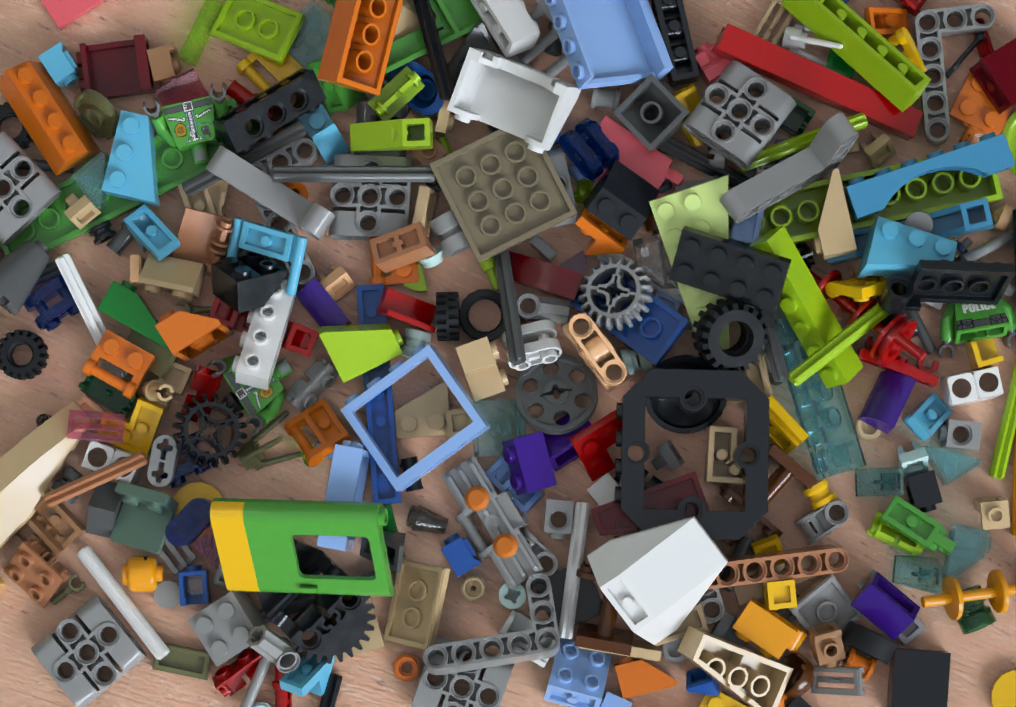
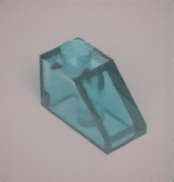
M951 524L949 539L955 542L956 546L949 556L945 555L941 578L944 579L946 576L957 577L982 560L985 553H989L992 538L988 537L989 531Z

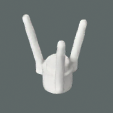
M795 24L794 27H786L782 43L783 48H788L790 52L823 67L827 66L826 61L800 50V48L805 49L806 43L830 48H843L841 43L808 37V33L804 31L810 30L805 25Z

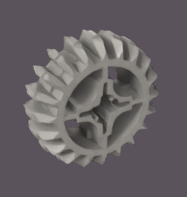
M610 257L609 264L607 265L603 260H599L600 268L596 270L595 267L590 266V271L593 274L591 276L583 275V279L587 284L579 285V289L584 292V294L579 296L580 302L584 303L581 309L583 312H589L588 316L593 321L596 320L595 324L599 328L605 324V328L611 331L615 324L616 328L622 331L623 323L625 322L631 328L633 327L632 319L636 318L640 322L642 317L639 313L641 311L644 313L649 312V308L644 303L653 302V298L647 295L653 292V287L648 285L651 279L648 275H643L645 270L642 266L636 268L634 260L627 263L624 257H620L618 263H616L614 257ZM625 275L635 280L636 292L625 288ZM612 276L608 283L601 284L605 279ZM619 289L620 295H616L617 297L613 298L610 294ZM596 295L606 299L607 312L598 309ZM631 303L628 308L620 312L624 304Z

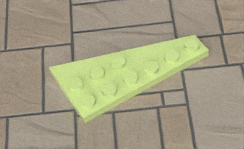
M729 174L649 201L671 267L673 266L684 226L729 239V213L719 201L729 191ZM677 282L693 330L696 332L697 328L693 326L694 320L699 322L701 317L698 316V313L701 310L706 312L708 310L706 308L707 304L712 303L716 305V300L723 299L727 301V298ZM730 323L722 329L719 336V344L722 350L730 348Z

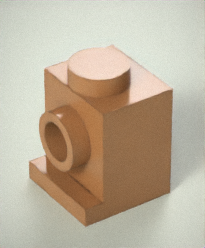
M174 44L147 50L153 80L157 86L162 85V88H171L178 85L177 73H181V67L178 57H173V55L178 54Z
M834 621L807 628L813 658L819 666L823 665L825 668H833L840 664L839 660L846 659L841 637L842 631Z

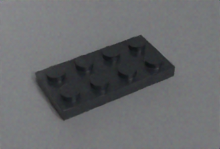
M684 226L669 279L776 313L792 260Z

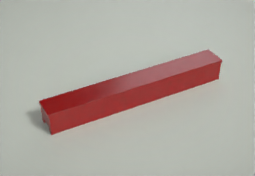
M729 23L726 28H722L717 42L711 50V53L729 61L736 60L764 77L848 115L853 116L864 113L868 124L906 141L916 136L915 132L924 112L911 106L901 112L880 92Z

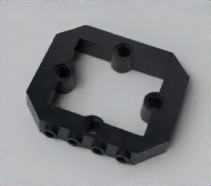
M651 369L622 397V402H617L616 419H621V430H616V447H621V458L615 459V475H620V486H615L614 502L620 503V511L640 531L687 518L683 514V507L687 503H693L698 509L695 518L712 540H739L768 512L769 399L742 371ZM693 391L699 395L700 401L697 406H690L686 403L685 395L687 392ZM646 399H677L681 410L690 414L700 411L706 405L707 400L744 401L743 443L738 445L732 454L735 466L743 470L742 512L706 511L702 500L693 496L680 500L676 505V510L644 509V464L650 456L649 446L645 442ZM639 446L642 449L643 457L641 460L634 461L629 458V447ZM745 448L752 450L755 456L754 461L750 464L744 463L740 457L741 451Z

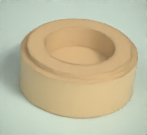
M858 418L855 421V432L863 440L876 439L882 433V431Z

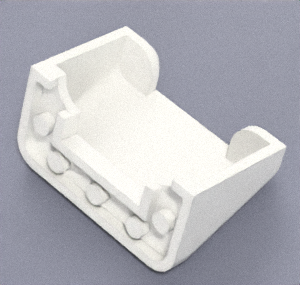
M469 47L447 110L455 113L454 118L459 121L470 123L471 119L479 120L520 137L528 143V149L543 154L544 150L549 151L579 97L581 89L578 90L577 85L495 52Z

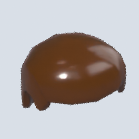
M791 653L781 661L793 668L783 694L790 698H796L810 689L815 675L814 666L809 660L799 653Z

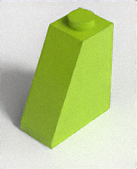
M389 324L321 326L317 328L319 336L343 383L403 354L400 346L405 343L398 329L392 331Z

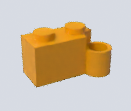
M754 597L751 598L732 627L736 630L735 635L747 643L751 640L760 646L758 650L770 659L773 656L779 659L786 648L796 652L808 635L803 628L793 622H789L775 611L769 610Z

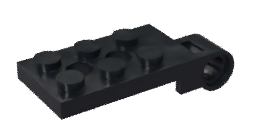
M919 260L912 276H892L888 279L879 296L878 303L883 311L893 315L900 314L903 310L920 311V302L997 305L1016 271L1014 264L1001 262Z

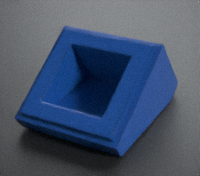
M701 668L687 671L686 674L687 692L712 696L720 695V683Z

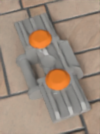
M475 456L442 475L463 510L461 514L455 517L457 523L461 522L479 552L478 557L480 561L490 556L510 589L527 580L532 574L544 569L520 531V528L526 527L530 523L526 516L521 517L511 501L514 498L511 491L508 490L498 495ZM476 512L494 540V543L489 547L470 518Z

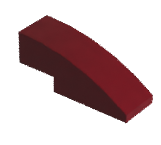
M509 251L515 283L575 302L584 274Z

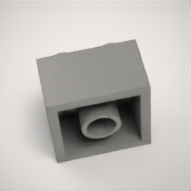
M230 591L187 620L216 667L250 647L247 640L249 632L255 626L265 625L268 627L245 591Z

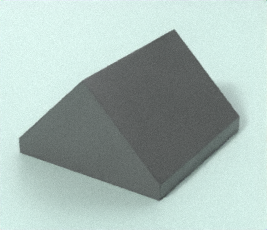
M651 73L613 114L652 152L677 134L690 112Z

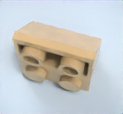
M149 253L138 282L145 286L144 290L149 291L151 294L165 296L166 292L172 293L171 296H174L176 299L192 302V297L200 299L206 266L202 263L168 256L159 262Z

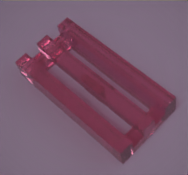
M70 409L67 439L123 443L126 414ZM74 418L119 421V426L74 422ZM73 428L118 432V435L73 431Z

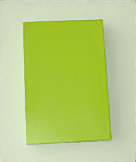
M226 0L209 34L216 39L282 65L306 17L303 13L270 0Z

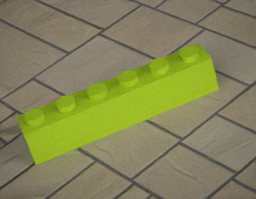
M784 0L781 5L819 39L843 44L842 49H830L901 112L905 111L919 99L932 80L842 0Z
M781 226L764 232L749 246L792 260L779 306L809 357L843 329L785 226ZM850 345L818 370L817 373L825 387L829 389L848 383L863 368V365L852 345Z

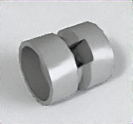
M452 210L429 222L435 237L442 239L439 245L446 258L470 248Z

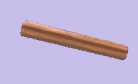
M139 451L45 493V502L48 507H53L147 465L148 459L143 451Z

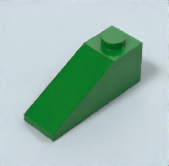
M124 280L121 284L113 281L97 310L169 350L155 327L159 322L143 298L135 293L137 287Z

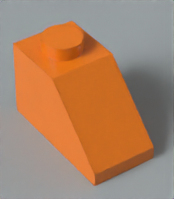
M625 656L618 658L619 663L614 664L623 699L677 686L676 680L643 659Z

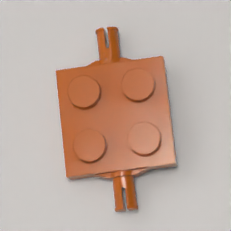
M970 71L949 111V117L959 121L966 128L959 143L966 140L969 141V144L975 133L988 134L995 132L996 136L1000 135L1015 106L1014 104L999 115Z

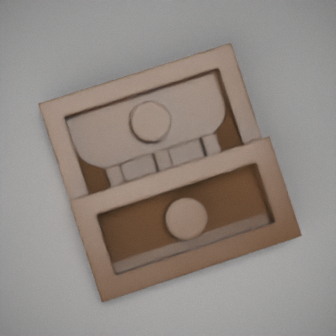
M41 496L34 508L36 511L12 538L19 545L23 541L26 542L29 538L32 541L37 540L46 550L44 553L50 552V555L45 559L48 562L51 558H57L86 530V527L63 503L48 507L44 497Z

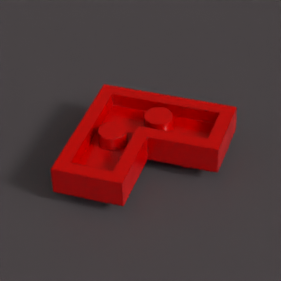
M616 410L568 438L592 482L615 468L607 448L616 443V430H621V419H616Z

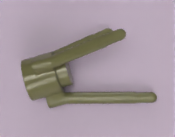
M284 411L255 437L244 443L242 450L237 451L246 470L254 467L258 471L265 466L292 460L303 455L299 451L262 460L266 458L264 451L280 443L282 437H277L262 446L257 442L289 415L288 411Z

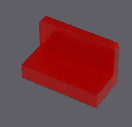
M389 287L384 288L376 310L377 314L425 332L435 333L436 327L430 326L436 310L435 305Z

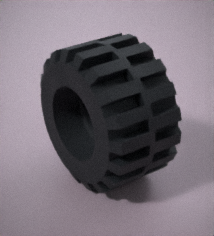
M727 298V301L723 299L716 300V305L712 303L707 304L706 308L708 310L706 312L701 310L698 313V316L701 318L699 322L694 320L693 326L697 329L696 332H692V338L697 341L693 345L699 351L698 355L720 370L739 371V368L745 371L750 369V363L755 365L759 362L757 356L759 354L764 355L766 350L762 349L763 344L768 345L769 340L764 337V334L769 332L768 327L763 325L766 321L758 314L757 310L744 303ZM738 321L741 327L738 342L733 347L722 350L719 344V336L722 329L728 323Z

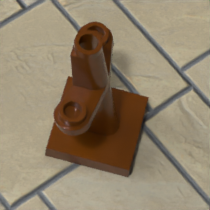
M775 444L769 445V458L777 463L778 466L768 478V505L792 477L805 488L811 489L818 481ZM726 484L720 487L722 490L719 494L732 504L736 500L742 505L743 498ZM764 516L759 520L764 524L762 530L768 536L777 534L780 537L783 534ZM737 540L723 541H725L730 547H732Z
M582 563L580 568L577 569L576 576L596 581L590 564ZM604 595L599 624L579 621L574 646L630 656L634 633L630 630L615 628L618 612Z

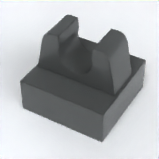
M671 440L657 447L661 455L651 461L656 471L665 465H668L670 470L673 471L685 463Z

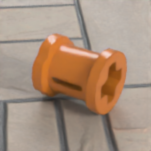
M851 647L846 654V659L843 660L842 666L864 667V673H861V676L867 682L874 671L877 659L864 657L856 653V649Z

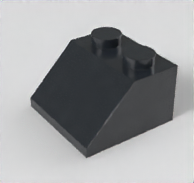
M615 159L586 197L583 204L586 210L631 241L648 218L651 211L649 201L657 198L659 190Z

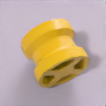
M826 478L815 483L811 489L806 488L802 491L804 496L809 497L812 510H816L837 498L835 492H831L828 488L829 482Z

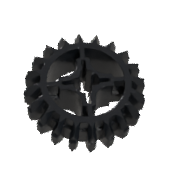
M202 394L201 403H199L196 397L190 399L193 408L186 403L181 406L186 414L176 413L175 417L181 420L182 423L176 422L172 424V428L180 430V433L172 435V439L181 438L182 442L177 444L175 448L180 450L185 447L187 451L183 453L182 457L186 459L192 454L194 456L191 460L192 465H196L199 459H202V468H207L209 460H211L212 467L218 468L219 458L224 465H227L229 463L227 454L235 459L238 457V454L233 448L239 450L244 448V445L238 441V439L247 438L246 433L239 432V429L247 427V425L244 427L245 422L238 423V419L242 418L244 414L240 412L235 415L232 412L238 406L236 403L232 404L229 408L226 407L229 398L224 397L221 403H218V394H213L211 402H209L207 394ZM204 409L216 410L226 418L215 421L210 418L208 413H205ZM196 413L199 430L189 437L188 424L192 415ZM206 424H209V428L221 425L213 433L214 438H210V435H203L201 437H198V435L207 429ZM231 426V439L224 449L221 444V431ZM205 441L211 448H214L216 453L203 452L193 444Z

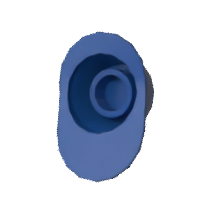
M411 61L388 73V83L406 66L420 76L421 82L425 87L406 104L422 115H432L442 108L445 100H441L439 97L433 72L420 63Z

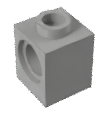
M947 419L944 421V425L939 427L938 441H942V448L978 451L980 449L982 423ZM956 427L963 429L965 432V439L961 443L953 438V431Z
M546 499L543 532L549 533V538L565 539L566 534L572 533L574 501ZM560 511L565 514L566 523L563 527L556 528L551 524L550 518L554 512Z

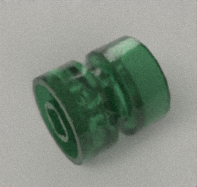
M979 584V585H975V586L969 587V588H967V589H964V590H962V591L972 590V589H979V588H982V587H981V585ZM986 599L964 602L963 614L957 620L963 635L978 631L996 621L991 607L984 604Z

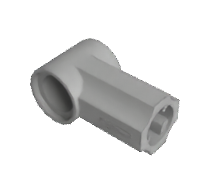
M531 293L523 294L518 298L517 305L520 319L551 320L554 323L567 324L570 309L569 300L540 297ZM524 300L532 301L535 305L534 312L531 314L524 313L520 308L521 302Z
M265 625L255 626L249 632L248 645L274 663L280 672L289 673L298 667L300 656L288 638L280 637Z

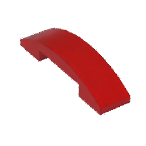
M215 297L208 317L218 319L231 329L242 333L249 330L250 323H247L249 311L238 313L221 299ZM289 321L281 348L310 358L319 333L314 329Z

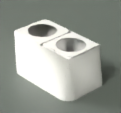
M989 366L947 375L940 381L943 400L948 407L993 399L1004 394L998 366ZM985 373L995 375L997 388L992 392H985L979 386V379ZM957 379H966L971 384V393L965 398H958L952 392V385Z
M91 440L81 467L94 472L115 463L120 457H128L134 453L104 441ZM93 448H102L107 453V461L101 467H94L88 461V456ZM144 466L133 470L128 476H120L114 480L135 485L140 479Z

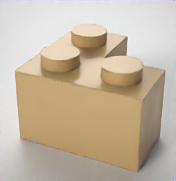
M486 336L456 347L475 403L506 392L504 386L508 385L509 382L504 369L498 370L496 360L500 358L494 341L489 342Z
M707 427L704 482L743 485V470L736 467L732 459L733 451L737 447L738 428ZM740 456L744 463L750 464L754 461V457Z

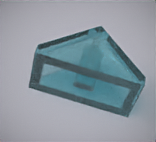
M106 152L97 154L71 176V179L92 204L102 211L106 209L107 194L102 191V186L110 157Z
M923 446L928 454V462L942 485H948L979 466L982 461L981 458L932 446Z
M903 467L855 469L856 497L904 495Z
M895 555L892 582L940 594L943 565L935 557Z

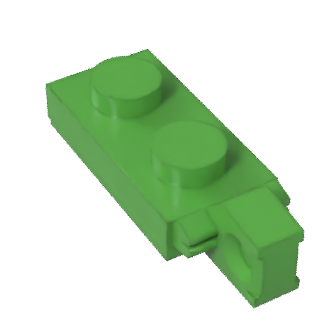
M894 496L880 517L881 521L933 553L938 549L949 556L956 546L955 542L945 536L947 531L942 528V524L899 496Z

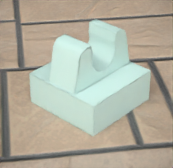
M912 442V451L904 452L902 446L897 448L898 469L902 478L928 470V454L925 447L921 448L917 442Z

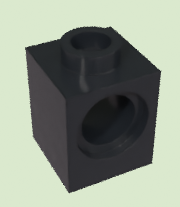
M934 470L903 477L910 504L920 509L923 513L936 510L935 504L943 502Z

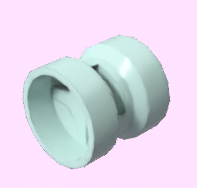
M405 328L404 338L406 339V344L401 346L403 354L400 356L411 358V352L422 344L426 346L430 343L432 334Z
M624 348L619 350L621 361L630 375L635 374L638 370L649 371L653 369L652 363L633 349Z

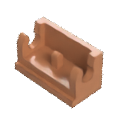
M418 221L369 240L375 264L384 273L436 255L434 247L427 238L430 235L421 222Z

